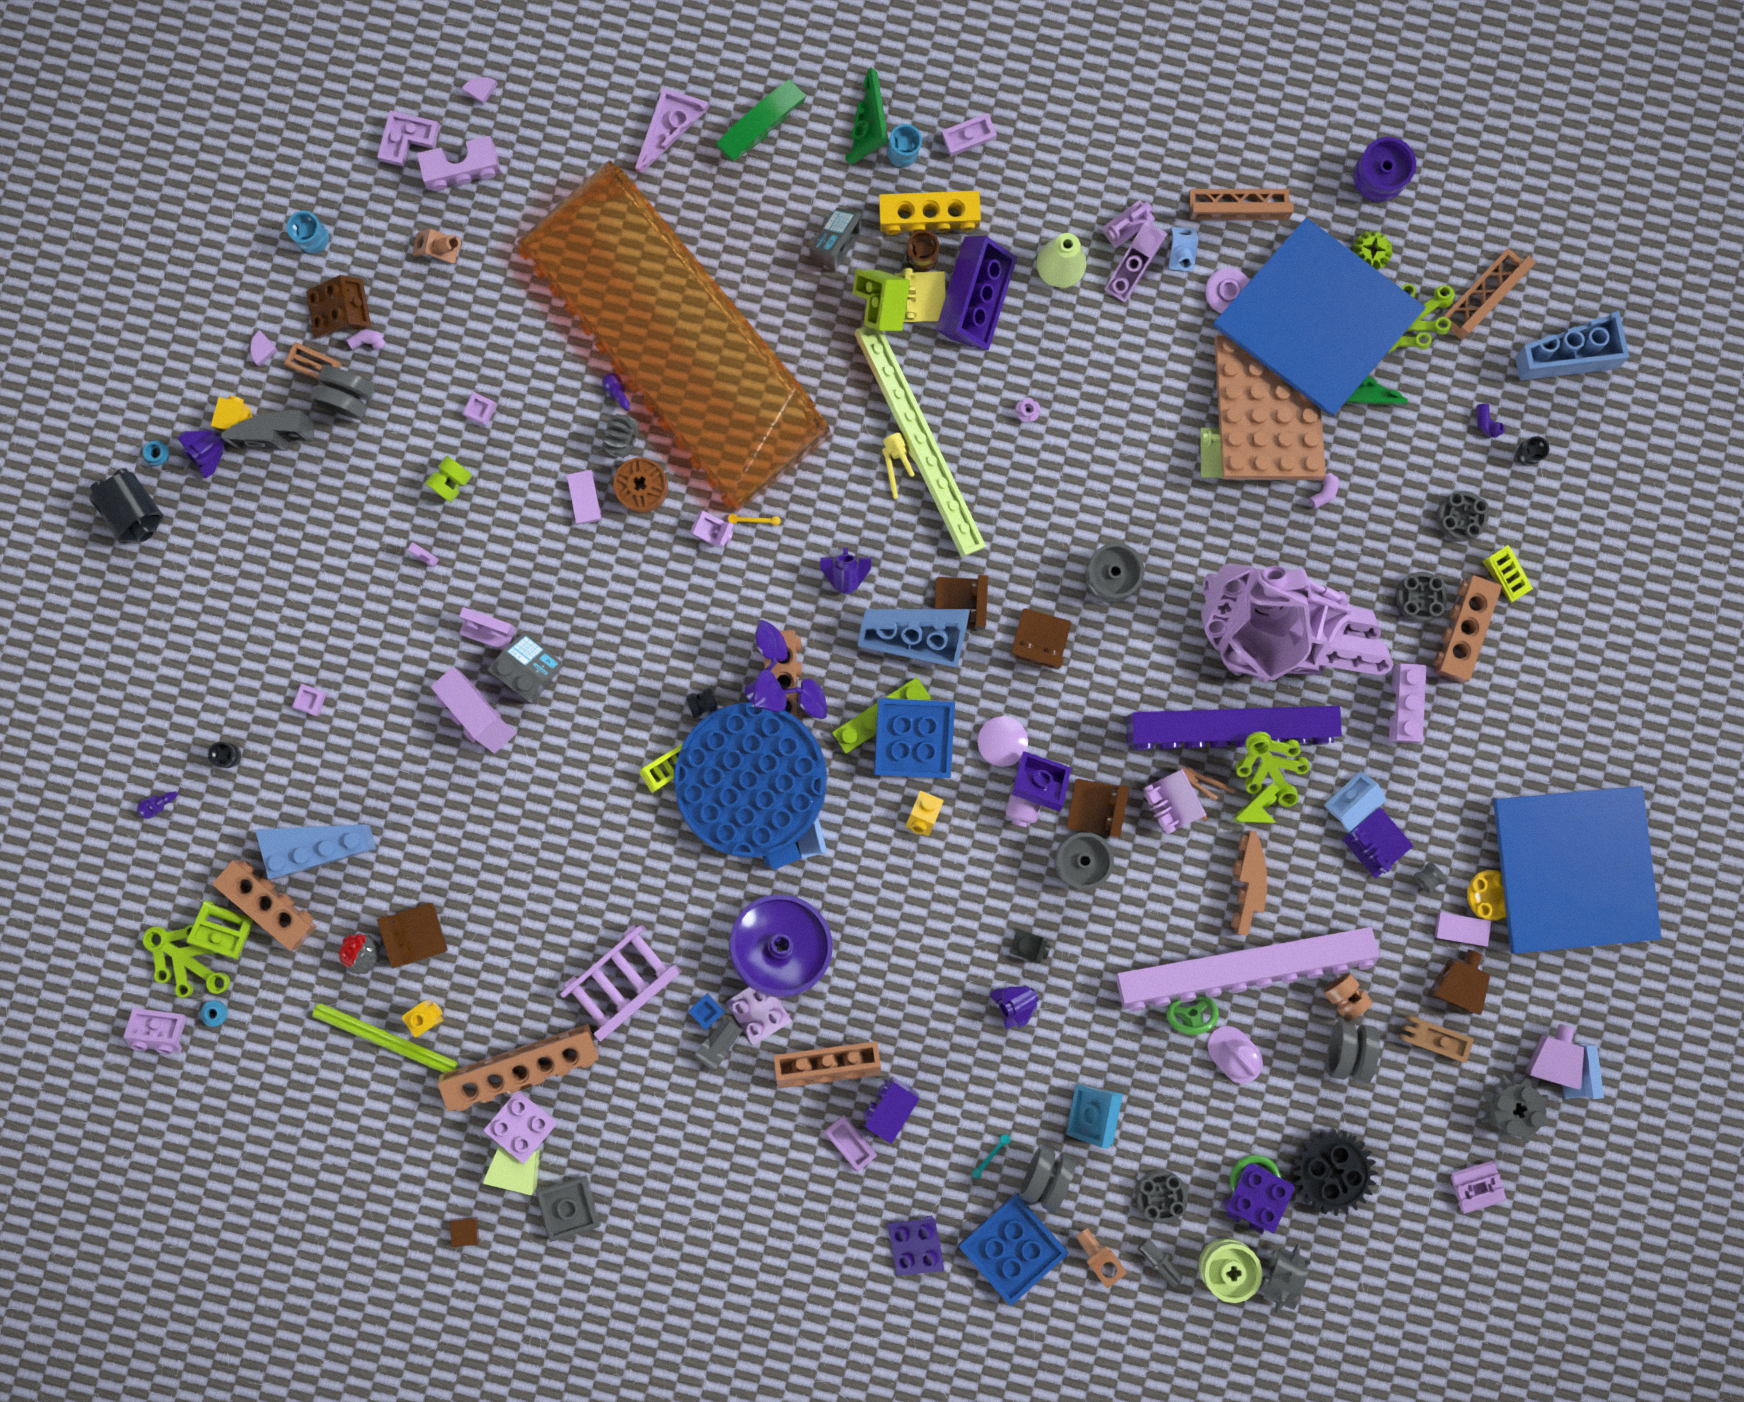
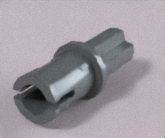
M1150 1238L1145 1239L1138 1246L1137 1250L1153 1265L1152 1269H1157L1171 1286L1175 1287L1182 1281L1183 1275L1168 1260L1169 1256L1167 1254L1164 1255Z

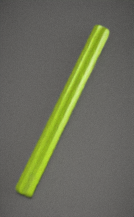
M317 1004L313 1010L312 1016L440 1072L447 1073L457 1068L458 1063L454 1060L326 1005Z

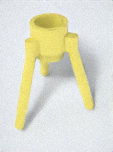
M895 433L885 438L883 443L886 448L882 449L894 499L898 498L891 456L893 459L901 458L911 477L914 476V472L905 454L908 452L913 460L914 457L901 433Z

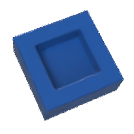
M707 993L688 1012L706 1030L725 1011Z

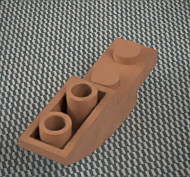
M1252 830L1246 831L1245 835L1242 834L1240 837L1238 849L1241 850L1239 860H1235L1232 872L1236 875L1235 881L1243 882L1244 887H1240L1237 894V902H1240L1238 912H1234L1232 916L1231 927H1234L1233 933L1245 936L1249 934L1253 912L1264 913L1267 895L1265 857L1256 831Z

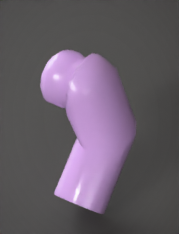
M1327 473L1322 482L1324 485L1322 492L1309 498L1314 509L1332 501L1336 497L1340 482L1334 474Z

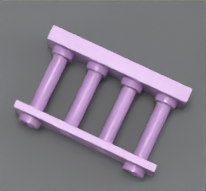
M634 925L622 934L625 939L578 979L573 976L563 985L565 990L560 995L564 998L572 993L598 1023L596 1026L599 1030L594 1035L600 1042L682 972L676 964L672 967H669L667 964L664 965L639 936L646 929L643 925L637 928ZM630 942L633 943L657 972L655 975L658 979L651 985L648 981H643L619 952ZM610 959L615 962L636 987L638 996L632 1001L628 998L625 1000L600 970ZM590 976L596 980L618 1006L616 1007L618 1013L614 1017L605 1016L580 987Z

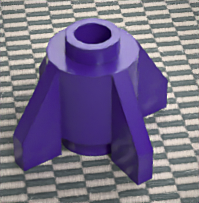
M210 430L184 431L177 436L184 447L180 451L182 455L189 457L196 466H199L197 468L204 478L211 476L215 472L225 451L223 447L225 441L221 438V435L216 431L213 433Z
M843 547V554L838 555L834 563L833 557H820V569L834 589L842 594H849L859 587L871 570V558H859L858 563L855 556L848 554V547Z
M1026 985L998 988L990 992V997L999 1005V1009L1004 1016L1003 1022L1006 1029L1014 1025L1020 1028L1028 1024L1039 1001L1035 990Z

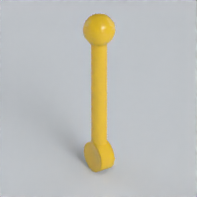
M735 514L728 516V521L733 525L737 522L771 523L777 526L781 522L778 516H773L772 518L737 517Z

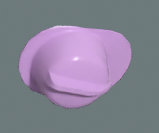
M1225 1026L1213 1031L1207 1046L1209 1055L1216 1065L1234 1082L1243 1084L1256 1079L1263 1066L1262 1055L1257 1047L1237 1028Z

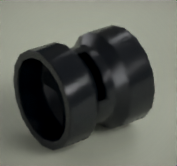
M1533 436L1518 446L1516 457L1521 464L1533 466L1547 457L1550 450L1549 444L1543 437Z
M710 687L702 689L701 693L686 695L694 719L701 717L704 712L712 713L718 710Z
M216 742L208 750V759L213 766L233 768L241 760V751L234 744Z

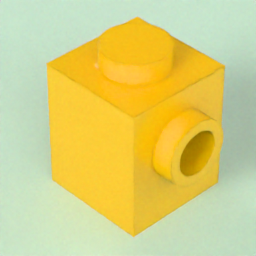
M231 395L228 396V399L218 397L211 427L219 432H224L233 425L252 418L251 408L244 404V400Z

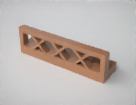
M1289 189L1189 190V220H1289L1294 212V202L1289 200ZM1195 196H1205L1210 202H1195ZM1223 196H1229L1234 202L1218 201ZM1247 196H1254L1259 202L1242 201ZM1272 196H1283V202L1267 201Z
M1507 248L1443 316L1449 319L1453 313L1464 312L1465 323L1459 328L1450 320V330L1463 340L1531 269L1536 261L1530 256L1522 261L1513 251ZM1506 257L1517 266L1513 272H1502V261ZM1487 277H1497L1498 288L1496 290H1485V279ZM1470 295H1481V306L1469 308L1468 297ZM1464 302V308H1459L1460 305Z

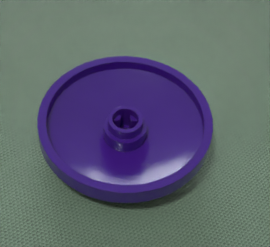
M769 895L749 904L737 917L729 937V955L738 976L753 990L770 997H793L808 991L823 977L832 958L833 942L827 922L811 904L790 895ZM776 946L781 947L782 951H777Z

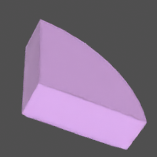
M478 77L468 81L462 87V90L482 104H485L498 84L491 78Z
M259 330L251 342V355L254 362L260 367L278 349Z
M413 542L408 548V552L432 567H435L439 561L437 557Z

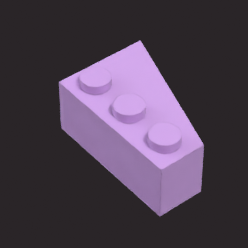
M454 666L431 686L437 694L434 699L444 709L446 707L450 709L449 717L458 726L462 724L466 728L463 733L471 742L474 743L477 740L495 754L517 734L512 727L502 720L499 712L489 705L484 699L485 697L468 678Z

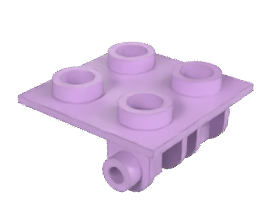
M1183 769L1143 788L1145 793L1143 797H1146L1149 805H1152L1150 810L1155 811L1156 814L1153 816L1154 818L1158 817L1157 820L1162 827L1161 831H1165L1166 835L1206 816Z
M750 987L725 1002L753 1046L792 1022L789 1017L790 1013L787 1014L781 1004V1000H778L776 997L763 995Z
M517 1091L483 1132L524 1164L542 1141L547 1138L558 1122L520 1091Z

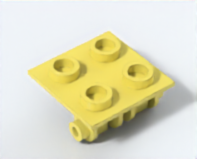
M905 268L903 273H895L896 276L910 280L904 323L938 321L946 297L945 271L913 273L911 268Z

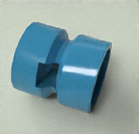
M901 124L893 129L886 152L888 159L893 165L905 168L915 163L922 144V136L919 130L910 124Z
M298 211L290 216L287 222L288 234L303 251L315 254L326 248L329 242L328 231L313 213Z

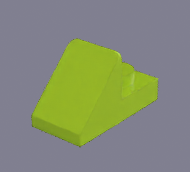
M1273 782L1267 783L1231 819L1234 822L1276 823L1262 807H1269L1278 798L1275 794L1280 789Z

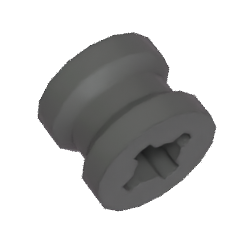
M1431 862L1425 865V869L1422 872L1414 874L1416 882L1430 895L1435 892L1438 885H1443L1447 882L1442 871Z

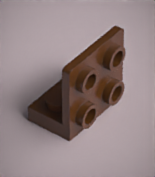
M338 275L306 291L314 338L320 339L345 327L360 330L371 328L363 279Z
M978 575L977 579L937 577L935 609H970L966 629L984 630L987 616L988 575Z
M1024 608L1009 657L1059 670L1063 663L1064 657L1062 656L1072 622Z
M1076 779L1066 827L1072 830L1120 838L1129 787Z
M432 902L377 919L392 969L448 950L437 912Z

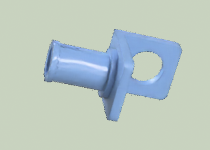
M1171 227L1173 241L1169 269L1193 271L1199 240L1197 231L1194 228Z

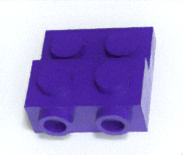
M1023 751L1017 763L1011 795L1060 812L1065 800L1071 767Z

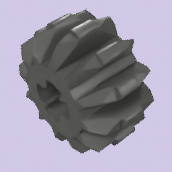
M617 413L613 415L607 423V428L604 430L605 434L602 438V447L605 452L617 458H625L630 455L638 435L639 425L637 421L625 414Z

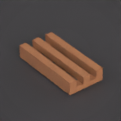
M294 342L284 362L285 366L320 381L318 379L319 374L293 363L292 360H298L317 370H321L322 365L296 354L297 350L322 360L333 367L340 368L342 365L339 361L297 342Z

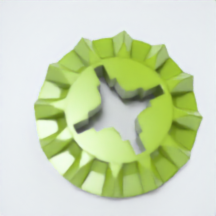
M1377 230L1366 231L1357 237L1353 244L1352 252L1378 270L1386 266L1393 254L1392 242H1389L1386 234L1378 233ZM1375 242V248L1379 251L1376 252L1373 258L1371 259V250H1368L1367 248H1369L1372 245V243Z

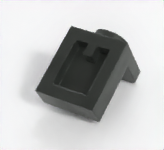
M1017 928L1009 953L1040 964L1042 959H1047L1051 945L1047 944V938Z

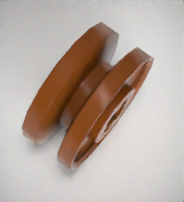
M633 458L618 468L614 476L613 488L617 498L626 509L635 513H648L656 510L664 503L668 494V481L664 471L656 462L648 458ZM644 480L646 488L644 490L640 488L637 491L636 483L638 481L642 483Z

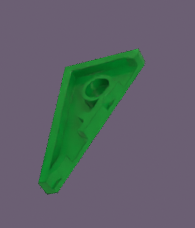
M872 67L867 70V75L864 78L863 87L866 89L864 101H859L854 119L855 125L850 136L854 140L851 153H846L845 160L851 165L889 142L878 73Z
M1367 376L1345 403L1405 406L1408 403V398L1403 397L1401 393L1394 389L1389 390L1377 383V380Z

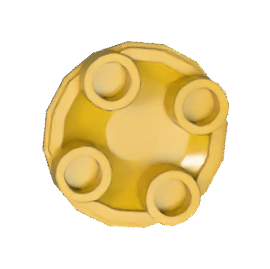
M1485 870L1478 873L1470 881L1467 889V900L1470 908L1482 919L1497 921L1506 917L1502 875L1497 870Z

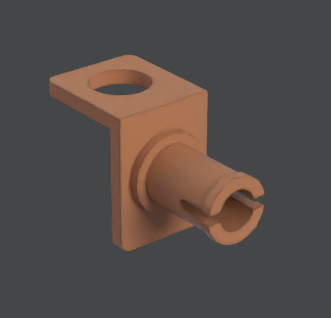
M433 229L423 230L416 235L412 256L418 257L427 254L454 264L457 252L461 247V241L458 236L454 237L453 234L448 236ZM424 238L423 245H422V247L420 248V243H421L422 239Z
M1089 1228L1076 1236V1240L1079 1241L1089 1255L1087 1264L1093 1269L1106 1288L1111 1287L1127 1274V1271L1108 1246L1101 1247ZM1107 1262L1114 1263L1117 1267V1273L1112 1278H1107L1102 1273V1266Z

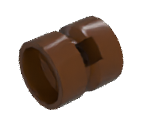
M918 230L907 241L906 260L908 265L917 272L931 270L938 261L939 241L932 232Z

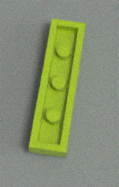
M918 677L885 697L931 699ZM877 703L832 732L846 754L876 735Z

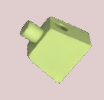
M499 1145L483 1184L532 1195L537 1188L540 1150L537 1148L529 1159L522 1164Z

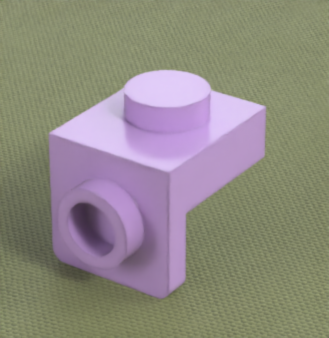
M699 510L689 534L713 546L724 547L732 538L733 524L724 522L705 511Z

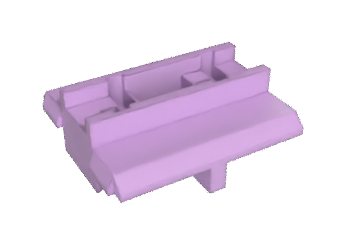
M1493 1160L1475 1166L1470 1165L1466 1169L1451 1173L1452 1176L1450 1177L1457 1200L1464 1214L1506 1201L1505 1189L1500 1180L1501 1176L1498 1174Z

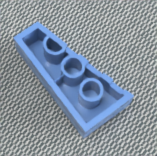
M1613 312L1609 316L1594 319L1585 325L1567 329L1566 332L1558 335L1554 334L1525 345L1515 357L1519 379L1529 380L1619 369L1629 358L1620 312Z
M866 609L857 646L957 668L970 609Z
M370 825L255 830L268 879L284 878L377 850Z

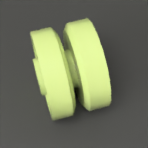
M1222 1237L1214 1239L1203 1249L1198 1265L1200 1276L1216 1297L1225 1302L1238 1303L1246 1301L1256 1293L1261 1285L1263 1272L1259 1259L1246 1244L1236 1238Z

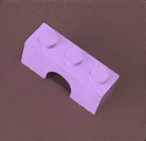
M491 136L466 141L467 157L464 161L457 164L448 162L442 148L417 153L423 181L429 190L441 191L450 185H466L471 180L479 178L491 179L496 174L502 173L496 147Z
M1400 663L1392 668L1391 692L1396 694V708L1394 715L1390 717L1389 742L1410 744L1423 742L1426 665Z

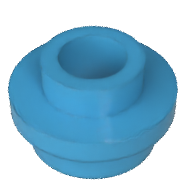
M155 440L144 446L143 458L150 465L160 466L168 460L169 449L163 442ZM160 450V455L154 458V452Z
M217 1000L207 1002L201 1009L202 1021L211 1027L224 1023L228 1015L226 1006ZM211 1009H214L217 1012V1016L215 1018H212L210 1016Z

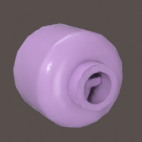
M1010 794L1006 815L1013 818L1012 824L1027 827L1028 823L1037 822L1041 805Z

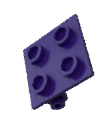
M1381 807L1342 839L1375 879L1382 873L1386 874L1392 869L1391 865L1414 846Z
M932 1215L924 1216L921 1220L887 1223L897 1276L945 1271L936 1220Z

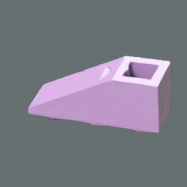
M1146 221L1104 290L1126 302L1168 234Z

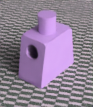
M1559 1024L1555 1038L1542 1035L1526 1067L1525 1073L1580 1090L1584 1047L1571 1043L1575 1028Z

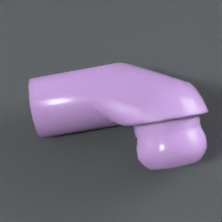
M364 329L346 339L352 350L365 343L371 344L374 350H379L385 346V341L382 339L383 335L380 332Z

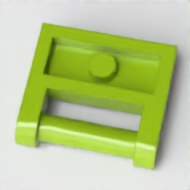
M205 900L186 942L238 960L255 921L248 915L245 916L215 906L214 902ZM212 915L242 926L240 931H236L209 922L207 919Z

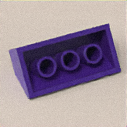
M964 236L935 330L953 341L989 350L1017 257L987 236Z

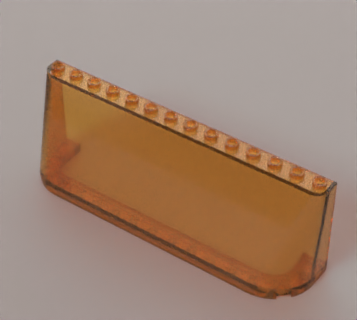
M611 160L604 163L517 241L519 247L516 250L525 261L530 259L533 262L534 266L532 269L540 279L545 277L550 283L547 287L557 299L560 296L565 301L564 309L572 318L575 315L581 321L578 325L587 337L592 334L597 340L594 343L596 348L603 356L606 353L612 359L610 364L619 375L622 372L628 378L626 381L628 387L634 394L639 392L644 399L641 402L650 413L656 412L660 417L657 420L665 432L670 430L674 434V443L681 451L685 449L691 455L689 458L691 464L697 471L702 468L707 475L704 479L713 490L716 488L720 490L723 494L720 498L729 509L734 507L737 512L740 511L831 438V431L825 418L816 410V405L807 392L619 166H614Z

